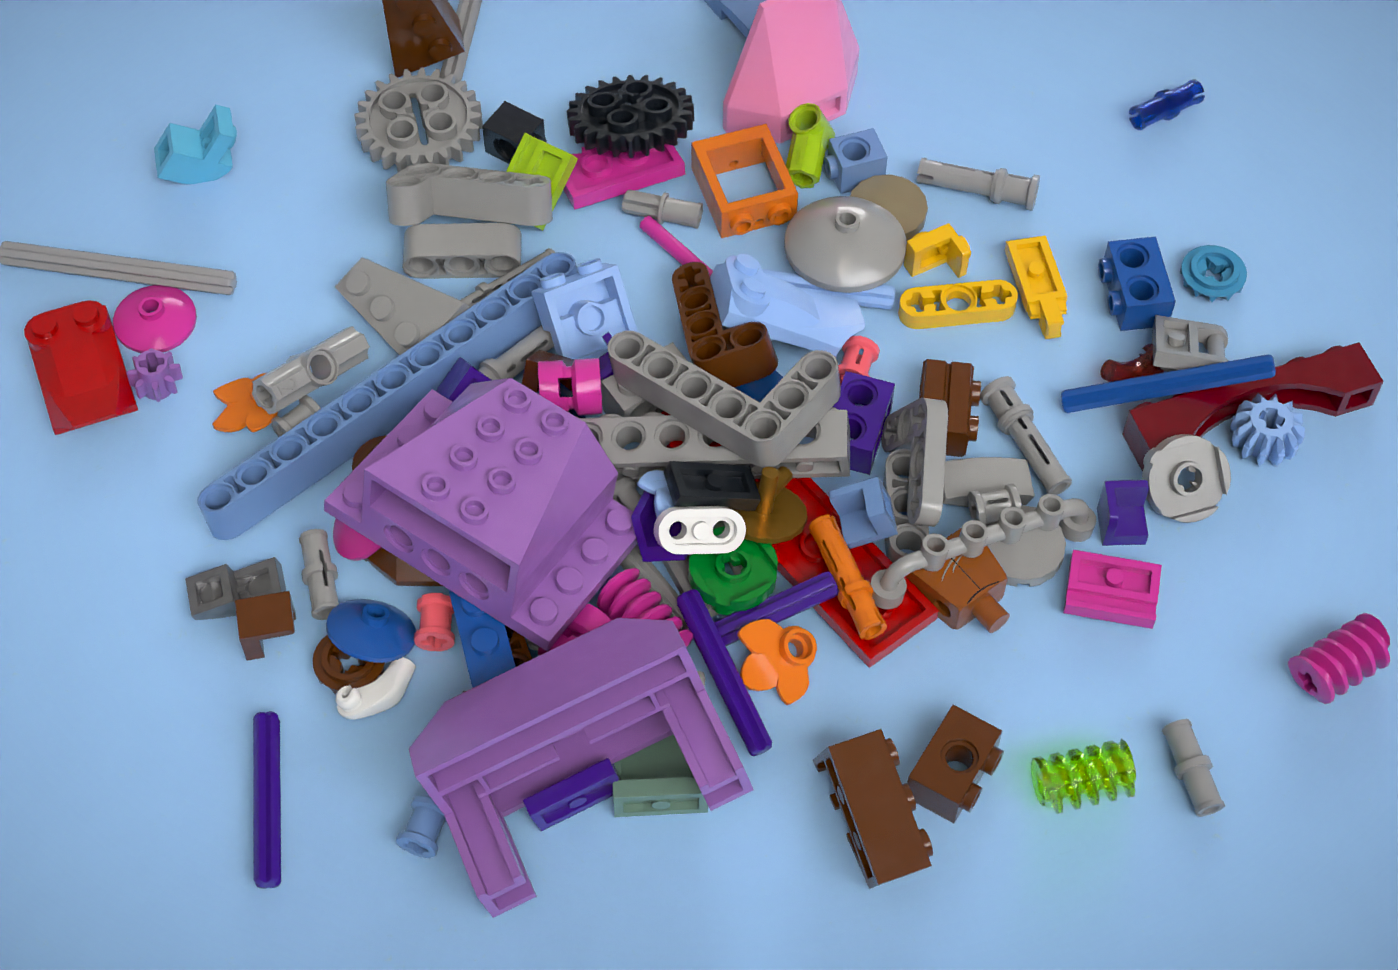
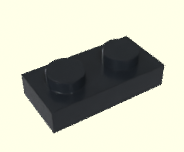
M669 461L663 472L674 507L725 506L732 510L755 511L761 501L750 466Z

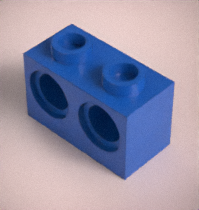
M1156 236L1108 241L1104 258L1099 259L1098 273L1101 283H1107L1109 290L1107 297L1108 310L1111 316L1116 315L1120 331L1153 328L1155 315L1171 317L1176 300Z

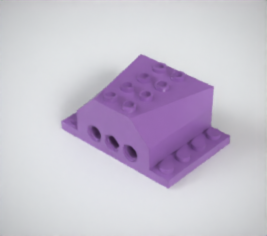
M512 378L471 383L454 402L432 389L324 500L325 512L547 652L638 544L631 520L633 511L613 500L618 472L588 425Z

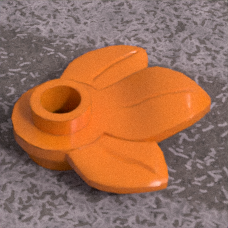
M266 373L257 375L253 379H237L213 390L215 397L227 405L212 424L215 430L232 433L247 427L250 432H256L272 423L271 419L277 416L278 412L268 414L266 410L257 405L252 395V381Z
M760 619L743 626L737 635L751 652L745 658L740 671V677L745 687L753 691H766L776 687L778 695L786 705L799 700L808 689L809 675L807 667L813 662L817 651V644L813 635L799 626H788L783 629L769 619ZM789 642L794 644L797 649L796 657L789 651Z

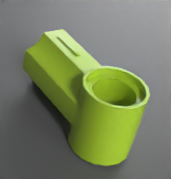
M805 103L796 107L789 117V126L793 134L786 168L794 185L800 188H814V184L820 180L825 152L829 147V139L835 138V132L819 106L813 103Z

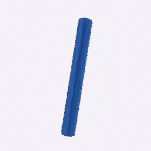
M1267 354L1068 389L1061 392V402L1064 411L1071 413L1267 379L1275 376V363L1273 356Z

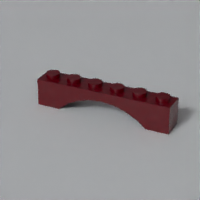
M1360 342L1344 347L1337 345L1321 354L1307 358L1296 357L1284 365L1275 367L1276 374L1272 378L1175 394L1169 399L1156 403H1141L1132 410H1129L1122 435L1143 472L1145 454L1150 449L1156 448L1160 442L1179 434H1191L1202 438L1208 431L1222 422L1233 418L1239 405L1244 400L1252 402V399L1258 393L1266 400H1270L1276 394L1279 403L1285 404L1292 401L1293 408L1317 411L1336 417L1372 406L1384 381Z

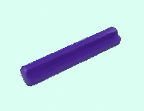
M824 572L767 598L754 608L738 611L714 623L725 646H728L740 640L737 633L748 623L760 619H769L779 623L838 596L839 589L833 575L830 572Z

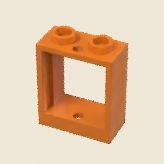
M767 123L691 142V168L721 238L743 235L752 230L772 225H782L790 221L797 213L798 192ZM765 162L777 191L728 203L716 174Z

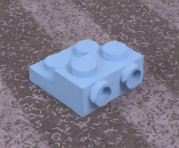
M596 258L578 264L576 266L578 273L565 278L562 272L540 279L542 287L531 291L543 330L550 332L557 355L571 359L599 358L608 352V347L602 338L604 334L609 332L613 337L622 331L638 332L618 265L601 263V259Z

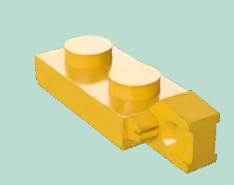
M1044 235L1006 241L1004 251L1025 312H1028L1030 320L1039 318V326L1045 339L1061 337V327L1064 325L1062 315L1067 314L1066 302L1068 296L1047 237Z

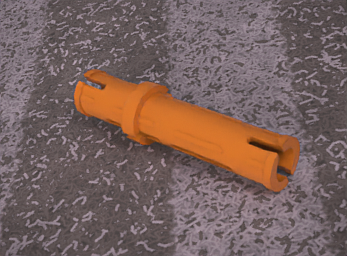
M823 515L811 522L808 529L820 549L829 572L835 579L839 589L837 597L841 606L850 612L861 639L869 640L879 636L886 630L887 625L875 605L872 597L874 590L870 582L864 580L835 517Z

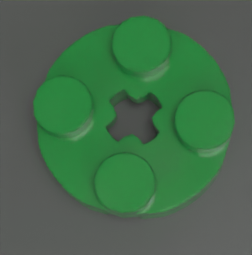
M725 526L713 529L714 535L722 534ZM744 539L737 549L729 553L691 554L689 557L688 580L691 588L696 589L703 601L711 605L716 613L729 615L735 611L754 608L773 593L777 579L778 558L771 544L756 543ZM730 562L734 567L739 565L744 567L738 575H730L724 572L725 563Z

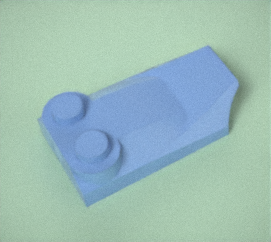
M747 254L729 256L724 263L716 264L710 276L722 326L732 328L748 322H760L766 326L770 339L814 351L823 350L831 353L833 356H837L845 342L865 327V321L858 300L800 289L784 280L764 274L759 262Z

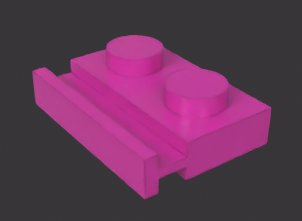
M1073 550L1070 559L1063 613L1153 629L1156 621V606L1158 603L1162 565Z

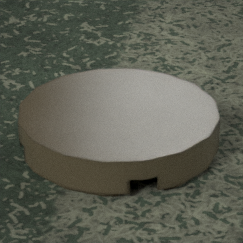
M890 174L872 176L861 181L851 192V197L871 201L889 211L901 224L906 241L912 239L924 227L928 211L926 196L916 184L904 177Z

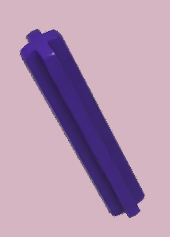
M696 589L682 593L677 597V606L689 630L693 633V639L749 754L757 756L765 753L772 748V740L700 593Z
M272 711L266 713L259 712L253 718V880L255 885L261 889L275 888L281 883L280 720L277 713Z

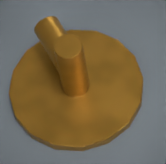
M769 466L763 468L760 482L755 481L761 497V501L755 511L734 510L740 514L745 522L746 534L744 539L756 543L776 544L789 541L802 532L807 522L806 506L798 495L785 488L793 478L789 468L780 466L778 469Z

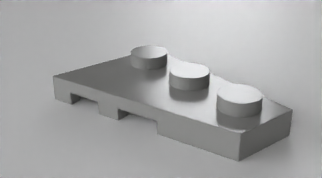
M363 257L335 286L342 296L399 355L470 308V306L458 299Z

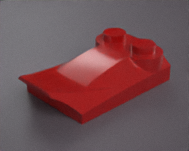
M91 300L81 301L40 313L27 322L24 328V335L30 348L55 435L138 411L106 305Z

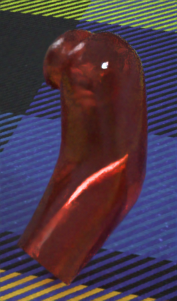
M1147 344L1142 348L1146 353L1139 354V357L1132 361L1120 362L1110 359L1105 361L1101 367L1100 375L1104 380L1113 382L1163 373L1164 370L1153 366V344Z

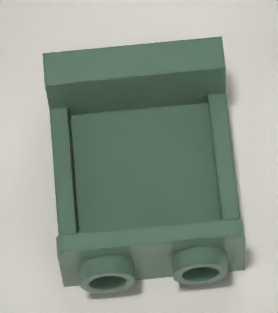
M674 734L614 763L621 779L613 782L614 817L708 813L706 800Z

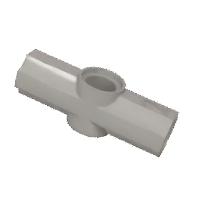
M353 326L347 327L307 351L290 356L286 363L252 381V395L259 407L266 410L268 414H274L315 389L332 384L337 379V376L368 359L367 353L370 346L364 334L356 331Z

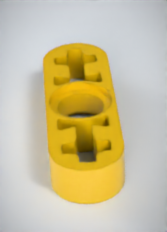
M1005 280L914 287L906 290L901 295L898 316L905 326L912 329L1005 321L1011 318L1015 312L1018 292L1011 283ZM993 297H999V300L1004 302V304H997L996 299H993ZM959 298L965 300L969 307L958 311L950 308L947 302L951 299ZM977 298L980 299L979 305H982L981 307H977ZM934 302H939V311H936L937 304H934ZM912 305H919V308L923 311L916 312L915 307Z

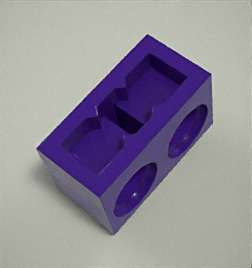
M846 371L841 383V396L833 407L838 410L848 411L850 438L853 439L850 440V470L870 475L882 440L884 422L892 409L895 383Z

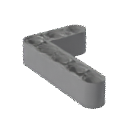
M622 331L614 335L608 342L607 349L615 380L621 386L752 464L762 468L773 467L781 463L841 396L838 362L835 356L823 350H815L803 356L761 402H758L638 332Z

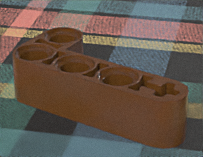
M690 262L677 268L672 275V283L692 363L732 387L762 379L773 373L778 366V358L766 326L760 322H748L726 329V326L721 324L710 274L705 264Z

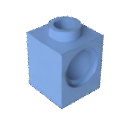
M871 128L829 139L828 156H825L823 161L824 170L829 180L834 179L841 194L852 191L861 181L872 176L886 175L888 156L875 129Z

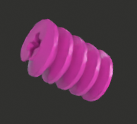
M631 568L618 573L602 588L598 596L597 606L611 620L631 618L673 621L686 647L690 645L693 633L687 629L680 631L683 625L682 620L676 616L670 618L672 608L669 604L659 605L662 600L661 594L657 591L649 592L651 582L648 579L642 578L637 580L640 574L639 569Z
M1362 613L1357 615L1354 620L1343 624L1341 629L1329 633L1327 638L1316 641L1313 647L1302 650L1299 656L1291 657L1288 661V667L1295 682L1303 690L1313 695L1319 702L1329 704L1334 701L1335 694L1343 695L1347 693L1349 685L1357 686L1361 684L1363 676L1366 678L1375 675L1377 668L1382 669L1389 665L1390 654L1388 647L1390 646V637L1379 619L1371 614Z

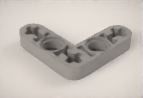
M919 398L889 414L884 422L882 430L883 450L891 453L898 449L911 450L907 516L910 524L935 527L941 517L948 425L947 403L943 400Z

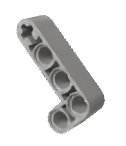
M419 163L406 167L386 181L389 222L393 225H416L424 222L432 215L525 226L544 225L553 219L551 180L546 176Z

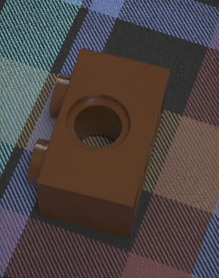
M952 705L908 777L907 784L913 792L915 802L952 823H955L962 810L970 813L983 789L977 784L984 772L991 776L993 775L1004 754V751L998 748L1003 730ZM958 761L966 765L968 769L957 771L952 769L947 763Z

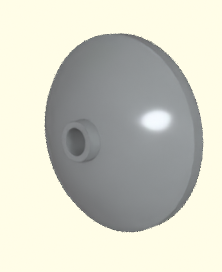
M835 196L812 202L793 216L785 232L784 249L789 264L804 280L825 290L853 293L876 288L889 281L899 271L905 259L906 236L899 221L880 205L858 197Z

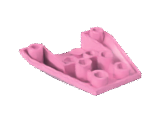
M766 0L759 4L723 101V129L726 133L767 123L775 143L781 144L792 138L793 132L789 126V117L792 111L801 104L813 103L819 106L828 122L846 114L857 77L860 48L842 0Z

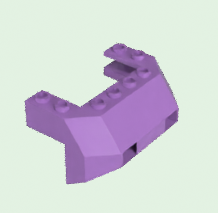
M616 618L444 702L409 748L415 777L444 814L476 896L493 918L537 897L504 817L525 807L524 799L606 758H609L611 763L614 764L674 734L710 811L754 790L704 688L687 647L674 622L669 620Z

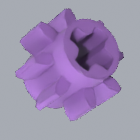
M150 348L138 357H132L135 369L129 370L126 373L129 384L135 387L139 399L146 396L149 399L160 402V400L167 398L171 393H177L175 381L183 379L180 364H174L172 352L169 351L164 354L159 350Z

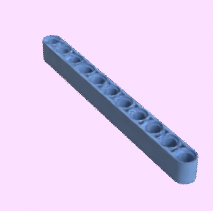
M556 252L544 257L206 486L200 492L197 504L212 535L220 540H229L240 536L354 457L357 450L365 442L389 433L432 389L434 391L437 390L458 358H463L479 370V365L482 361L491 358L496 359L542 324L531 291L542 287L540 279L548 275L562 272L566 278L578 273L574 257L565 252Z

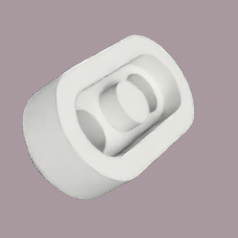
M725 506L671 507L664 510L657 517L654 524L656 541L662 548L673 554L729 553L741 545L746 534L743 518L736 511ZM723 521L725 524L723 533L715 536L713 533L715 523ZM674 522H680L682 525L681 532L677 536L671 537L669 533L670 526Z

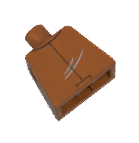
M962 528L948 536L946 539L950 540L959 537ZM988 546L984 547L982 554L978 557L969 558L959 555L945 560L944 566L938 571H927L922 568L905 576L939 610L938 618L951 629H960L976 618L989 633H993L1000 629L1010 617L1009 613L998 603L1004 596L1008 580L1007 575Z

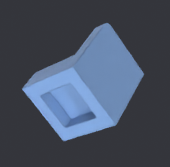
M878 476L828 492L830 502L840 516L843 538L849 549L898 535L891 498Z

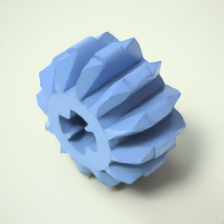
M1258 393L1252 399V402L1244 400L1239 405L1236 415L1231 420L1230 432L1233 433L1231 438L1232 446L1242 448V459L1253 456L1257 458L1258 467L1265 460H1269L1277 467L1284 458L1291 460L1296 455L1299 444H1302L1304 440L1305 428L1302 426L1303 414L1292 412V401L1282 404L1278 402L1276 394L1270 400H1266Z

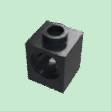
M506 101L500 105L482 126L485 152L510 164L524 133L547 143L544 120Z

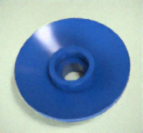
M354 599L343 602L331 610L326 622V632L331 642L345 654L359 660L376 663L395 661L409 654L415 645L414 634L416 628L412 620L404 612L385 602L371 599Z

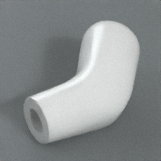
M402 657L392 661L383 674L370 684L353 689L350 685L342 687L337 692L335 700L338 713L346 719L356 720L391 709L401 701L415 671V664L411 660Z

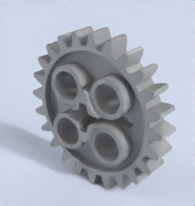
M420 67L418 74L414 76L411 75L408 69H404L403 78L400 79L391 73L389 74L390 83L385 84L377 80L375 82L377 92L366 90V101H358L359 113L354 115L357 139L361 141L362 151L370 152L372 162L382 159L383 169L385 170L394 164L397 165L398 172L410 165L419 163L449 165V159L451 158L462 162V151L473 152V141H480L481 139L479 130L483 126L481 103L476 101L475 91H467L466 81L455 84V77L452 73L442 79L440 77V69H436L431 76L425 74L424 67ZM411 98L417 99L422 125L426 133L427 145H423L420 141Z

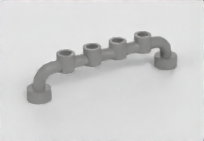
M1045 494L1039 499L1036 510L1024 513L1019 508L1007 507L1001 512L998 523L986 527L980 521L970 520L963 524L959 537L947 540L940 534H929L923 539L920 550L899 558L887 569L880 570L873 575L870 584L874 590L872 597L875 605L882 609L898 607L903 601L907 588L904 577L916 570L924 568L927 571H938L944 566L945 560L959 555L969 558L978 557L982 554L985 546L999 541L1005 544H1015L1021 539L1023 533L1036 528L1052 531L1059 525L1066 539L1074 542L1085 541L1090 538L1094 530L1096 515L1081 499L1062 500V498L1055 494Z

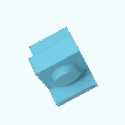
M215 104L200 130L169 123L154 147L158 178L191 185L214 181L226 175L233 168L230 149L234 146L237 136L236 127L232 123L230 108Z

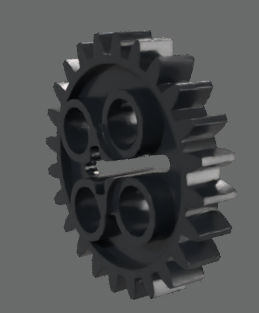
M628 75L625 81H621L615 76L612 78V83L609 84L599 80L598 88L586 86V94L576 93V100L569 101V109L567 110L570 136H575V143H584L585 150L597 147L598 155L604 154L608 150L612 151L613 157L619 156L621 152H627L629 158H633L637 151H641L644 155L649 156L650 149L653 148L663 152L665 151L664 144L676 146L678 145L677 138H687V131L693 130V121H695L692 96L686 95L685 88L676 89V82L674 81L663 85L662 77L657 78L653 82L649 81L648 75H644L640 80H635L633 75Z

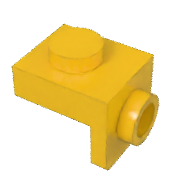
M950 223L929 232H920L912 237V239L907 240L904 267L911 277H914L947 262L955 275L960 278L967 274L968 262L971 257L970 246L967 240L961 235L958 236Z

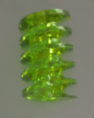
M1122 738L1119 744L1113 740L1104 742L1101 749L1094 744L1086 746L1083 753L1076 748L1068 750L1065 757L1058 752L1050 754L1047 761L1041 756L1032 758L1031 776L1035 795L1042 806H1045L1046 802H1050L1056 814L1063 813L1064 798H1068L1074 810L1081 809L1082 794H1086L1092 806L1098 805L1099 790H1104L1110 802L1117 800V786L1123 788L1128 798L1135 796L1136 769L1130 748Z

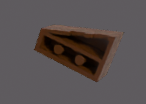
M382 0L393 67L397 78L403 76L404 69H408L411 73L419 70L420 67H427L465 52L460 19L448 0Z
M882 729L829 746L813 759L818 772L824 770L828 772L835 793L830 794V801L834 810L841 809L849 830L846 837L869 889L932 866L929 859L930 856H933L930 838L923 828L918 829L912 811L916 810L913 792L907 783H901L895 767L900 764L896 746L891 738L885 739Z

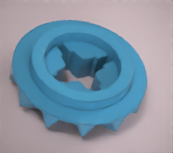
M1204 245L1191 250L1184 257L1180 274L1184 278V287L1194 289L1195 297L1201 294L1209 296L1211 302L1218 297L1229 301L1233 294L1241 293L1247 279V269L1242 259L1233 251L1217 245ZM1210 270L1213 274L1220 273L1219 280H1216L1213 276L1206 277V271Z

